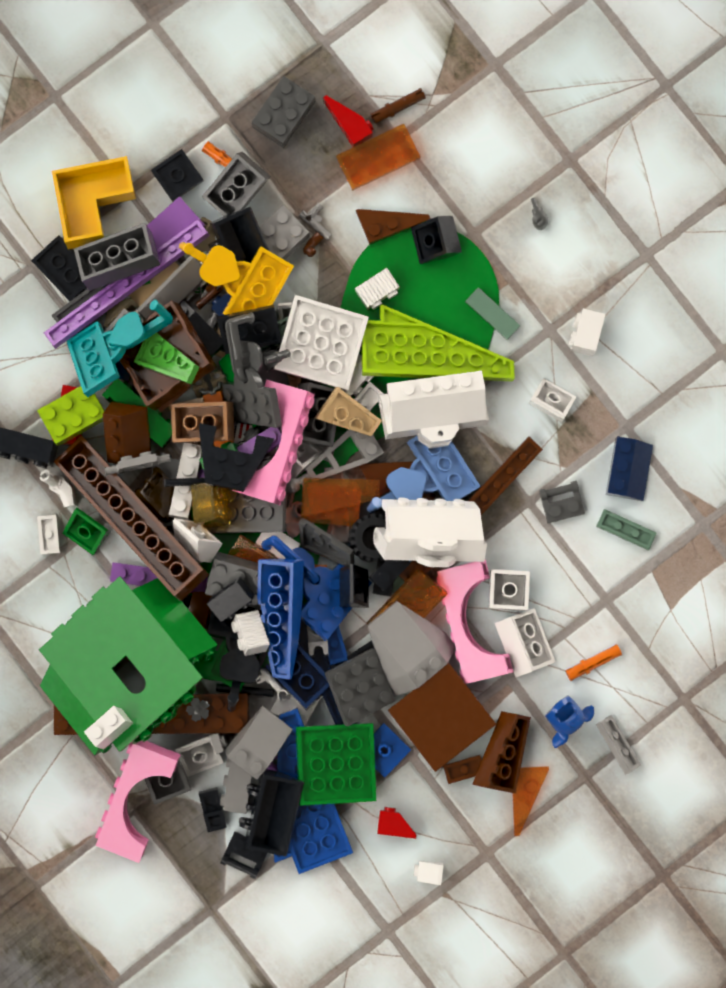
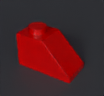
M384 807V810H380L377 834L416 839V833L402 815L396 812V808Z

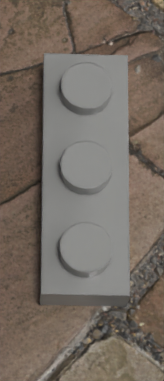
M612 715L596 724L625 775L641 766Z

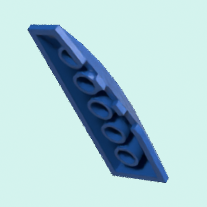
M258 560L257 600L262 611L261 621L264 623L266 635L270 643L268 657L272 677L292 679L301 624L304 560Z

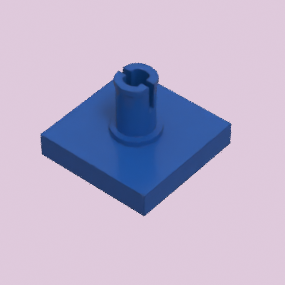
M383 723L374 732L375 769L385 778L411 749Z

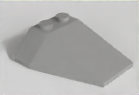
M398 601L367 625L389 686L397 696L417 689L448 664L456 648L444 631Z

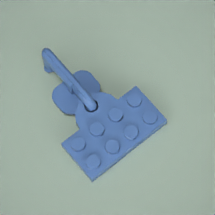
M416 436L409 440L407 444L417 459L411 464L410 469L400 467L387 476L386 484L391 492L381 498L374 497L368 505L367 511L373 513L382 508V499L398 500V498H407L409 500H417L422 498L423 493H434L438 491L442 499L454 501V499L466 497L481 486L452 441L448 446L428 448L419 442Z

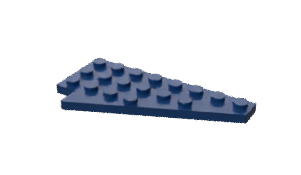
M298 708L279 714V719L293 730L278 751L277 771L298 779L296 727L304 726ZM335 804L299 805L287 856L274 854V862L276 863L292 856L297 871L301 874L352 854L351 845Z

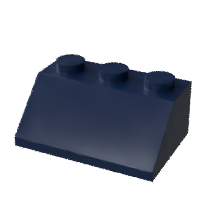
M620 436L615 438L605 495L644 501L653 449L652 444Z

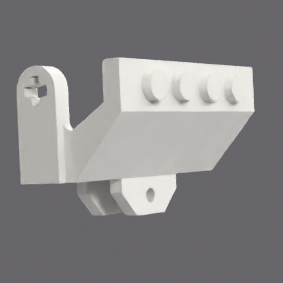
M482 371L387 383L388 394H379L378 396L385 440L417 435L418 441L428 448L444 447L450 444L459 429L486 426L489 421Z
M398 498V500L382 499L381 507L385 511L386 529L384 527H376L374 529L373 542L384 560H413L428 567H450L455 564V561H485L487 543L483 536L480 508L475 502L454 499V501H446L444 499H435L433 501L424 498H418L417 500H409L407 498Z

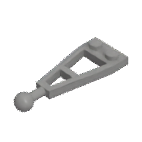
M348 430L334 442L333 447L325 450L305 469L306 473L297 479L291 478L287 483L286 490L290 493H296L299 491L300 485L309 480L314 483L368 464L383 455L384 452L373 435L367 436ZM351 437L363 459L339 466L332 452ZM326 458L332 470L316 475L313 469Z

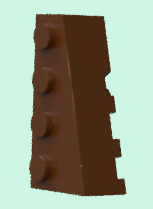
M501 711L472 785L516 793L531 717Z

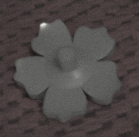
M193 698L191 701L192 706L186 707V712L192 715V720L195 722L201 720V717L204 719L209 717V710L207 708L210 705L208 701L202 700L200 702L199 698Z

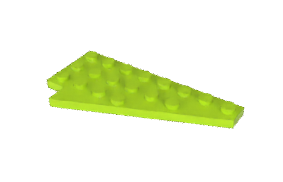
M380 305L379 307L380 321H367L361 343L362 376L431 378L482 371L485 381L513 382L515 379L513 360L385 305Z

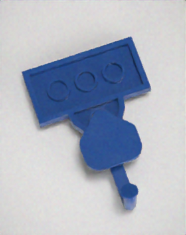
M271 536L262 541L261 547L264 550L268 551L273 546L285 559L304 560L303 595L308 601L302 607L301 620L324 641L328 640L353 608L340 607V568L344 567V565L338 563L333 570L321 566L315 568L314 558L303 548L298 547L291 550L277 536Z

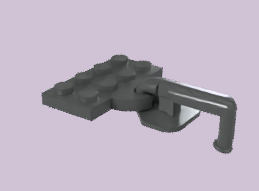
M250 312L228 319L225 323L232 370L235 375L234 382H226L222 385L225 401L233 402L234 421L273 428L280 427L282 422L276 388L264 387L262 379L258 374L263 366L261 349L257 343L240 341L238 325L244 323L252 324L255 321V315Z

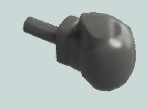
M531 198L534 208L532 210L533 225L537 230H543L548 225V218L543 212L542 207L538 208L536 199Z

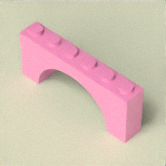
M266 379L264 387L276 388L282 422L281 442L272 460L255 472L245 491L235 492L281 505L286 495L287 483L291 479L292 466L297 460L298 447L303 440V430L309 421L308 414L314 405L315 394Z
M486 560L484 562H471L437 571V583L442 589L441 600L447 610L446 620L452 630L450 633L451 640L456 646L455 656L461 666V679L465 684L513 673L509 654H495L481 647L473 638L467 624L466 608L472 591L481 582L490 579Z
M149 741L129 744L126 752L129 754L128 759L123 760L120 768L123 773L121 777H117L114 787L117 788L116 792L111 794L107 803L110 805L109 811L105 810L101 820L104 822L103 827L98 828L95 836L98 839L96 846L138 863L144 855L149 839L141 835L130 821L127 811L129 792L135 784L151 776L171 778L181 756L179 753Z

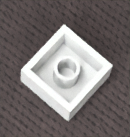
M584 308L581 313H577L573 327H576V331L572 332L569 340V345L572 346L571 351L589 356L595 354L605 314Z
M491 569L488 609L528 611L530 571Z

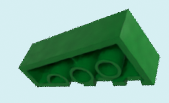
M116 379L102 394L109 403L117 402L146 407L139 394L136 395L132 391L134 388L126 381L123 383ZM147 407L150 439L164 449L172 439V421L169 418L167 420L162 418V412L158 409L153 410Z

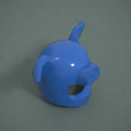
M567 695L559 700L545 715L546 719L557 731L552 739L554 748L566 743L569 735L576 732L584 722L592 720L594 716V707L592 705L581 710L577 703Z

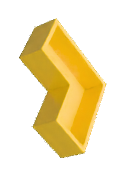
M127 156L52 171L67 249L77 248L104 238L99 211L100 206L136 199Z

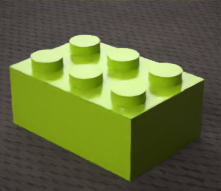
M81 386L37 410L57 446L66 443L103 422V413L105 411L96 394L94 393L87 397L83 393Z

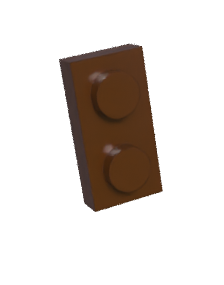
M477 755L444 765L443 768L448 784L475 777L482 761L481 756Z

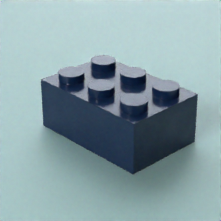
M298 644L292 679H276L307 711L330 689L325 672ZM269 663L266 665V668L272 674Z

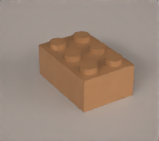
M233 402L171 404L172 443L200 442L199 423L217 427L214 442L235 441Z

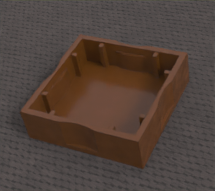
M171 300L164 307L172 315L173 321L157 333L199 366L192 382L193 385L216 369L217 366L181 305ZM154 312L142 323L143 326L160 315ZM142 341L135 347L126 349L120 362L129 372L133 384L146 407L157 410L191 385L135 364L134 360L143 343Z
M450 663L445 665L419 688L414 689L388 709V712L434 772L497 725Z

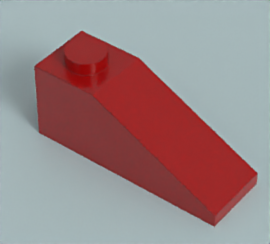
M329 96L323 97L324 104L353 149L373 137L372 130L374 128L369 120L365 121L361 115Z

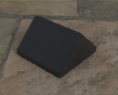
M349 564L340 568V607L369 608L368 569L355 564Z

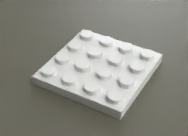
M295 295L279 348V352L288 349L291 356L282 359L274 367V370L348 391L369 317Z

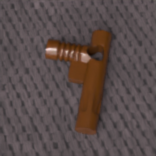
M209 284L205 287L208 293L195 304L199 310L202 309L224 289V286L219 285L221 287L217 290V286Z

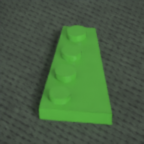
M158 333L143 341L134 360V363L190 385H192L199 369L198 365Z

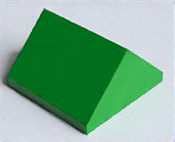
M76 507L62 534L94 555L111 531Z

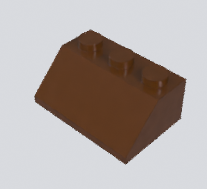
M111 402L103 413L107 462L117 464L122 457L132 456V458L140 456V453L151 451L147 407Z

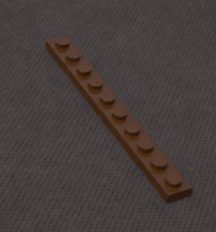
M528 436L468 501L475 502L480 508L482 515L543 449ZM412 560L399 577L413 589L432 567Z

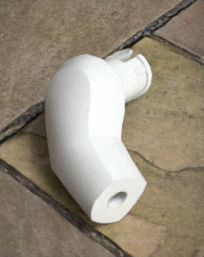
M48 470L41 472L40 476L42 477H40V480L47 483L51 491L60 495L64 508L77 506L75 489L61 475H54Z

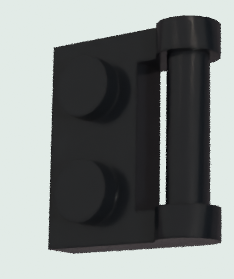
M234 831L220 864L224 866L227 864L251 875L250 878L256 879L267 853L246 849L244 843L246 836ZM231 852L255 862V867L252 868L230 858Z

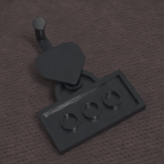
M249 606L244 610L240 608L236 611L237 614L258 610L260 617L262 615L261 610ZM212 611L207 633L211 637L226 639L228 653L222 656L219 672L224 679L232 680L231 691L227 697V709L229 712H234L239 701L241 682L250 684L258 678L260 663L257 657L261 653L244 656L243 650L238 648V635L232 630L231 623L234 617L221 622Z

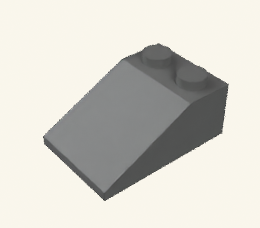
M262 705L226 747V756L257 780L271 764L293 729Z

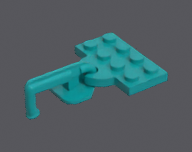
M153 300L150 303V310H155L160 316L143 326L138 313L130 312L117 321L113 331L104 333L102 325L97 321L66 341L83 393L87 397L120 377L115 364L123 357L126 349L135 347L172 323V315L157 300Z

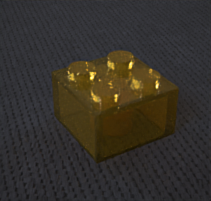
M205 483L191 485L194 523L207 528L231 525L232 512L229 508V490L206 485Z

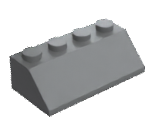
M189 256L137 309L139 313L147 319L156 312L155 310H150V303L153 300H157L163 306L171 300L178 304L186 300L189 302L196 295L194 291L199 286L203 288L208 283L200 277L199 270L202 265L194 257Z

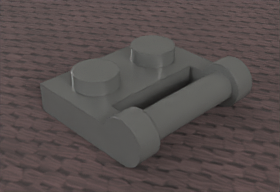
M577 481L548 490H539L547 524L585 514ZM573 492L574 497L548 503V497Z

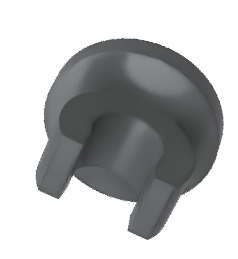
M258 428L248 429L243 434L245 436L243 441L247 442L257 436L260 430Z

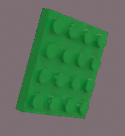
M373 723L352 724L350 726L342 724L296 727L298 779L304 781L300 806L377 801Z

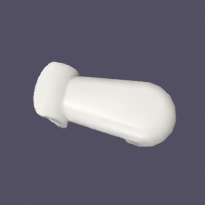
M266 668L259 669L261 675L258 676L257 680H261L257 684H261L264 681L270 684L277 692L279 701H281L280 692L284 691L289 696L288 691L272 677V674Z

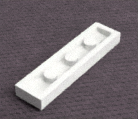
M184 443L176 479L197 478L200 465L199 459L202 456L200 445ZM195 486L174 487L169 517L188 520Z

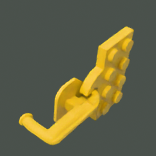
M181 242L179 244L180 250L203 263L199 270L200 277L213 286L223 285L226 292L231 296L222 313L224 315L273 305L294 268V265L261 246L252 262L249 263L246 261H236L235 254L220 245L211 248L208 255L194 248L192 243Z

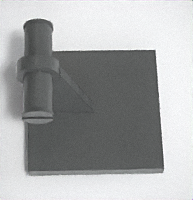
M279 348L262 353L263 366L258 374L262 379L263 386H265L266 379L290 385L287 373L274 370V367L282 359L291 356L288 349L279 352Z

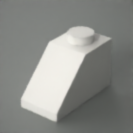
M419 861V865H415L414 876L417 877V881L441 885L442 863Z

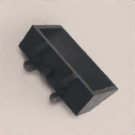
M251 207L210 222L217 240L209 243V248L217 245L223 246L235 254L236 261H246L249 263L252 262L260 246L269 251Z
M266 769L261 774L258 785H247V792L255 796L253 804H246V808L252 810L250 818L241 817L238 821L240 827L247 829L244 841L246 849L287 856L304 781L279 771Z

